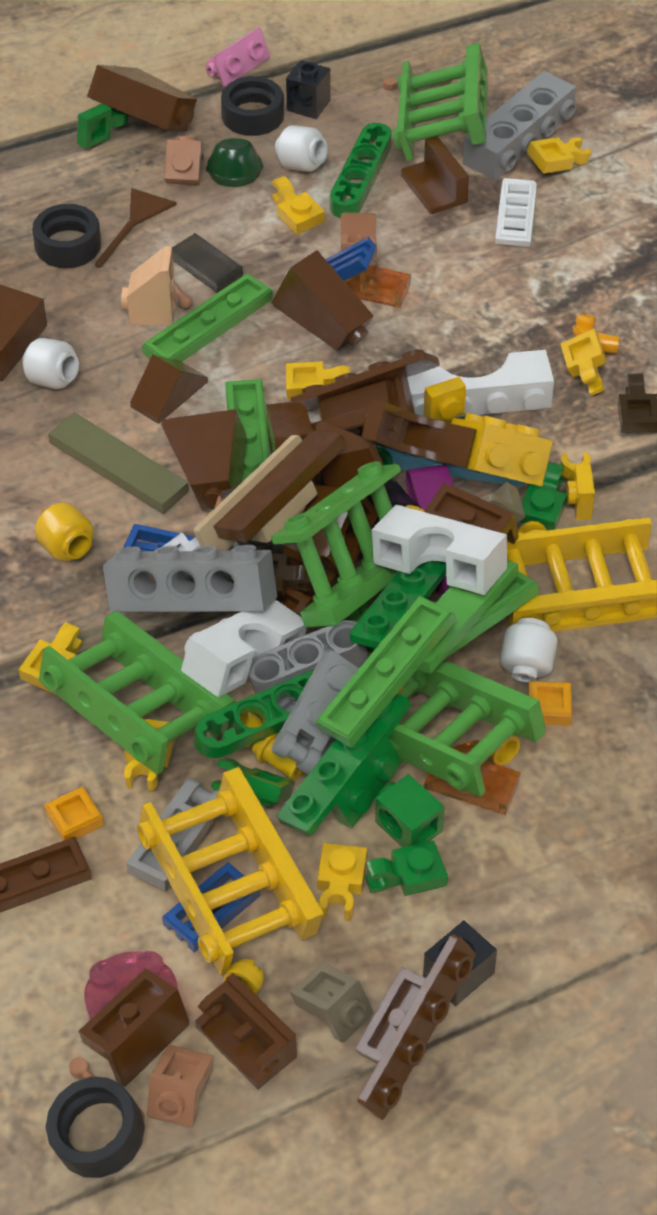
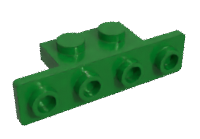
M424 562L418 565L411 574L398 571L349 632L350 641L369 646V651L373 652L419 596L428 599L446 576V562Z
M396 694L353 748L336 739L278 812L277 818L280 823L307 836H311L332 810L339 823L353 828L360 817L368 811L380 790L394 777L397 769L402 764L388 736L412 705L409 699Z

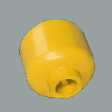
M60 502L51 505L41 513L35 524L34 534L38 543L51 556L59 561L67 562L81 558L89 551L94 538V528L91 521L70 503Z

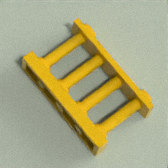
M650 517L518 534L519 538L515 544L507 541V560L517 563L518 571L527 577L526 565L548 563L557 593L537 595L509 614L508 627L517 623L522 618H534L544 621L553 632L657 618V580L652 579L643 550H648L652 527ZM627 553L636 583L613 585L604 555ZM588 558L597 588L574 591L565 560Z
M239 767L223 773L217 798L163 820L160 819L151 802L143 804L140 824L137 825L140 842L146 850L151 849L199 935L198 946L203 958L207 963H214L220 976L226 974L231 966L234 954L232 948L285 925L289 928L294 927L301 941L318 933L324 913ZM221 815L232 818L238 829L236 835L182 857L170 837ZM242 851L253 855L258 864V871L203 894L191 875V872ZM263 888H266L268 891L273 890L279 901L278 909L223 932L211 910Z

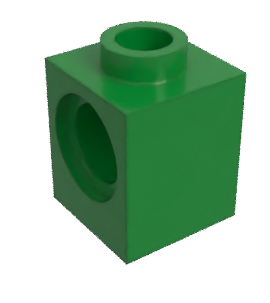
M408 773L396 783H388L378 793L375 806V823L401 847L431 841L443 832L445 806Z

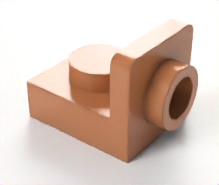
M168 1044L150 1076L147 1115L151 1118L191 1127L196 1119L198 1097L212 1073L214 1056Z

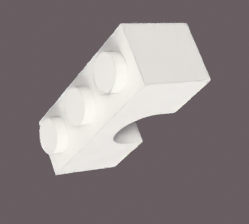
M395 505L372 529L373 561L376 565L411 574L418 565L424 562H446L447 585L482 595L488 592L507 569V534L400 505Z
M274 600L264 611L239 612L229 618L222 619L219 623L203 631L195 632L189 637L184 647L185 656L181 671L216 697H220L246 683L251 662L255 656L305 636L307 627H305L302 617L277 600Z

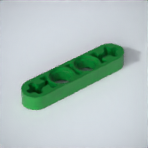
M370 123L361 130L330 192V211L335 217L341 218L342 213H359L391 149L392 131L387 125ZM360 158H372V159H374V160L367 162V161H360V160H358V159H360ZM354 178H356V179H362V180H364V181L358 182V183H354V182H349L348 180H349V179H354Z
M314 670L201 718L196 725L194 735L196 750L207 758L216 759L279 733L290 712L283 710L277 701L281 697L286 696L298 700ZM248 712L256 713L263 719L264 723L260 727L251 728L241 722L240 716ZM229 722H231V729H228ZM207 731H211L214 735L222 734L221 741L217 742L214 737L206 738Z

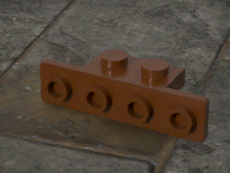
M421 349L407 351L401 355L402 359L391 363L388 361L376 362L368 366V371L359 374L346 373L339 375L335 378L334 383L325 386L311 385L302 389V394L290 399L291 402L304 401L307 411L320 408L319 401L384 381L390 385L392 404L403 410L415 413L407 377L439 367V358Z
M450 935L427 978L403 967L400 969L355 1048L363 1057L377 1063L376 1068L358 1098V1103L373 1116L381 1120L398 1103L402 1094V1087L410 1072L424 1057L429 1038L437 1024H440L447 1016L452 997L460 983L464 982L471 973L476 953L457 935Z

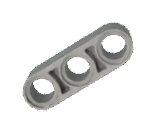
M341 621L335 626H327L255 656L252 659L248 673L255 694L314 670L323 653L329 649L360 668L370 655L367 646L350 641L349 632L356 625V622Z

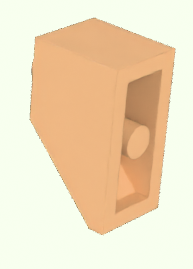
M172 246L163 247L132 271L129 286L122 288L121 305L122 309H128L129 324L170 326L173 324L176 307V289Z

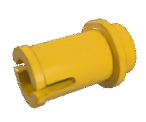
M278 733L254 743L252 752L256 755V760L259 763H269L292 781L298 780L304 773L296 768L297 762L287 756L281 758L271 752Z

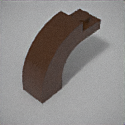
M371 400L370 408L363 417V439L374 442L377 446L403 454L480 473V471L467 469L476 429L424 417L387 402Z

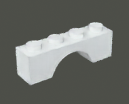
M546 350L508 353L504 365L492 374L475 378L460 376L466 385L465 413L456 417L466 416V413L482 415L552 407L554 379ZM439 366L407 377L415 414L424 416L425 387L458 376L447 372Z

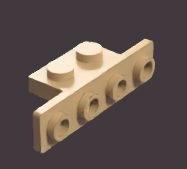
M291 435L194 528V534L200 546H216L218 551H227L236 542L235 540L218 538L213 526L302 442L300 436ZM310 481L251 540L269 543L272 540L271 536L285 527L284 522L288 518L302 513L305 506L318 494L313 482Z

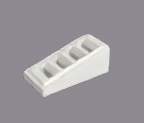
M503 179L495 244L530 247L536 201V181ZM504 228L525 229V231L507 230Z

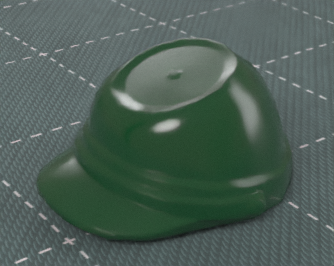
M231 138L221 140L215 145L207 161L206 171L209 172L211 179L219 185L238 187L253 183L259 177L261 169H263V163L254 146L248 140Z

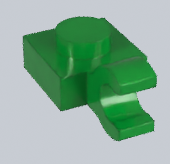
M102 103L79 113L77 144L88 149L110 139L111 129L127 124L128 114L116 111L115 108Z
M549 462L542 487L529 484L522 500L525 518L519 523L524 524L529 521H536L543 524L547 531L556 530L567 500V494L559 492L563 483L561 475L564 465Z
M224 758L217 762V766L228 771L239 767L258 801L263 806H274V803H280L291 796L295 781L256 767L252 769L244 767L232 758ZM221 780L213 781L211 788L219 791Z
M434 840L394 849L391 853V861L387 858H376L366 863L369 874L365 875V880L370 893L381 892L400 885L404 896L446 887L448 883V874Z

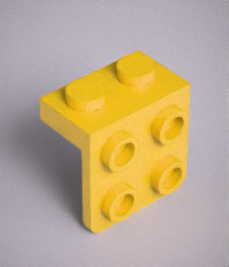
M466 413L465 420L452 419L451 424L477 430L467 469L542 487L553 441L540 438V429L519 424L515 425L507 423L505 420Z

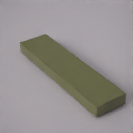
M75 412L48 433L49 443L162 514L189 492L187 481Z

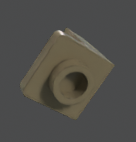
M323 962L290 992L296 1006L327 1021L334 1038L341 1042H345L373 1014L371 1005L359 980Z

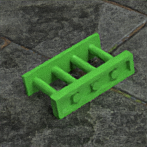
M480 43L467 46L466 60H462V64L416 76L413 74L410 62H403L402 76L398 77L400 90L397 128L393 129V137L397 149H403L406 161L413 160L414 142L461 130L463 133L469 132L473 145L486 142L488 69ZM461 78L460 82L418 92L420 88ZM460 96V99L417 109V106ZM459 113V117L416 127L417 123Z
M375 461L361 466L357 470L358 475L305 513L288 518L284 522L285 527L271 536L273 544H297L316 594L313 597L314 602L300 612L305 627L335 626L386 587L398 573L397 570L374 564L372 531L361 500L369 494L371 495L381 521L392 509L384 483L401 472L399 464L382 466L379 461ZM346 511L364 557L361 560L362 565L357 569L353 565L336 519ZM321 529H323L340 575L337 579L338 583L332 588L312 539V536Z
M117 610L105 616L101 643L69 660L50 646L44 648L42 652L39 681L156 775L163 772L169 742L195 728L199 720L204 716L235 703V700L227 693L216 697L181 671L183 664L181 658ZM108 657L114 658L125 667L98 683L82 672ZM138 679L154 689L151 693L128 706L112 695ZM168 702L185 713L157 730L141 718ZM208 731L217 739L222 736V734L214 735L211 731Z
M443 660L431 674L424 673L418 678L412 675L404 684V690L399 695L409 698L414 692H421L430 696V698L401 725L398 724L388 738L402 761L447 781L456 789H464L481 797L486 790L480 766L511 735H519L536 743L546 733L539 700ZM446 706H453L463 711L434 739L418 733ZM478 720H485L496 725L467 754L451 748Z

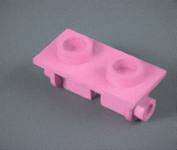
M261 27L251 31L210 58L205 66L206 73L211 77H220L223 87H226L229 83L269 59L270 54Z

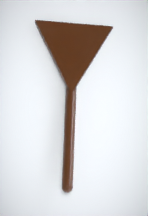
M131 188L130 220L95 262V266L100 268L132 227L176 206L177 202Z

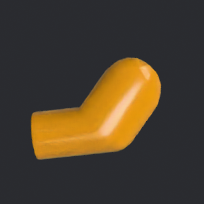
M579 314L576 316V325H573V334L575 336L595 329L594 316L589 314ZM595 329L600 338L603 351L605 353L617 354L620 336L599 333Z

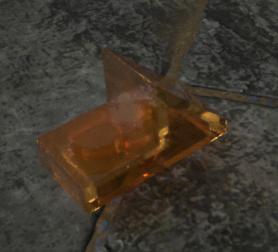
M376 246L367 270L344 282L360 300L401 308L411 285V274L377 267Z
M481 740L469 741L451 748L467 754ZM485 761L480 766L486 790L481 797L464 789H456L447 781L428 773L424 782V788L506 815L519 785L521 772Z

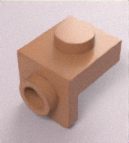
M179 136L176 140L167 139L165 183L200 185L201 160L204 159V149L201 141H197L190 136Z
M342 213L341 251L369 237L376 244V250L372 258H377L376 214Z

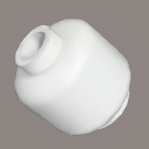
M291 125L285 128L278 137L275 151L284 168L312 172L325 161L328 146L322 133L317 128Z
M38 338L34 340L26 349L22 359L24 374L28 381L37 386L51 389L65 388L75 379L79 370V360L73 347L64 341Z
M522 618L517 623L509 626L505 631L500 663L505 670L512 673L511 677L514 680L522 683L536 681L537 678L549 675L553 670L558 639L546 622L534 618Z

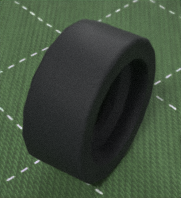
M251 76L236 79L229 83L222 91V120L227 128L241 135L259 136L268 134L277 129L284 120V93L281 87L270 79ZM250 102L268 105L256 110L238 107Z
M77 204L55 205L39 213L33 221L32 233L35 251L39 259L48 265L59 268H73L86 264L95 258L100 251L101 235L99 220L95 213L87 207ZM64 230H75L84 233L81 237L70 241H57L49 238L53 234Z
M87 1077L73 1082L57 1095L48 1110L45 1129L49 1145L68 1170L82 1177L103 1178L119 1172L134 1159L143 1142L145 1125L141 1110L122 1084L107 1077ZM98 1103L116 1105L121 1111L123 1119L122 1126L116 1137L105 1147L92 1152H80L74 1149L70 1144L68 1134L76 1116L87 1107Z

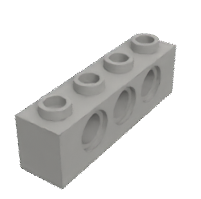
M545 71L540 73L487 118L486 142L473 145L469 134L464 137L463 165L495 181L506 171L512 170L515 164L527 154L530 141L543 140L546 137H550L557 127L564 121L572 118L577 107L575 102L576 86Z
M253 545L238 546L230 551H218L216 546H201L192 551H179V548L176 546H165L148 552H141L139 547H125L117 550L116 554L103 564L110 612L116 610L119 612L264 611L277 598L271 550H256V546ZM184 571L192 575L195 583L190 582L185 577ZM222 571L229 573L234 583L226 580ZM146 572L154 576L156 583L148 578Z

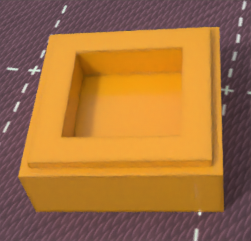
M529 681L528 696L540 701L544 723L547 725H571V683Z
M83 786L44 804L45 814L62 841L72 837L78 839L104 826L103 816Z

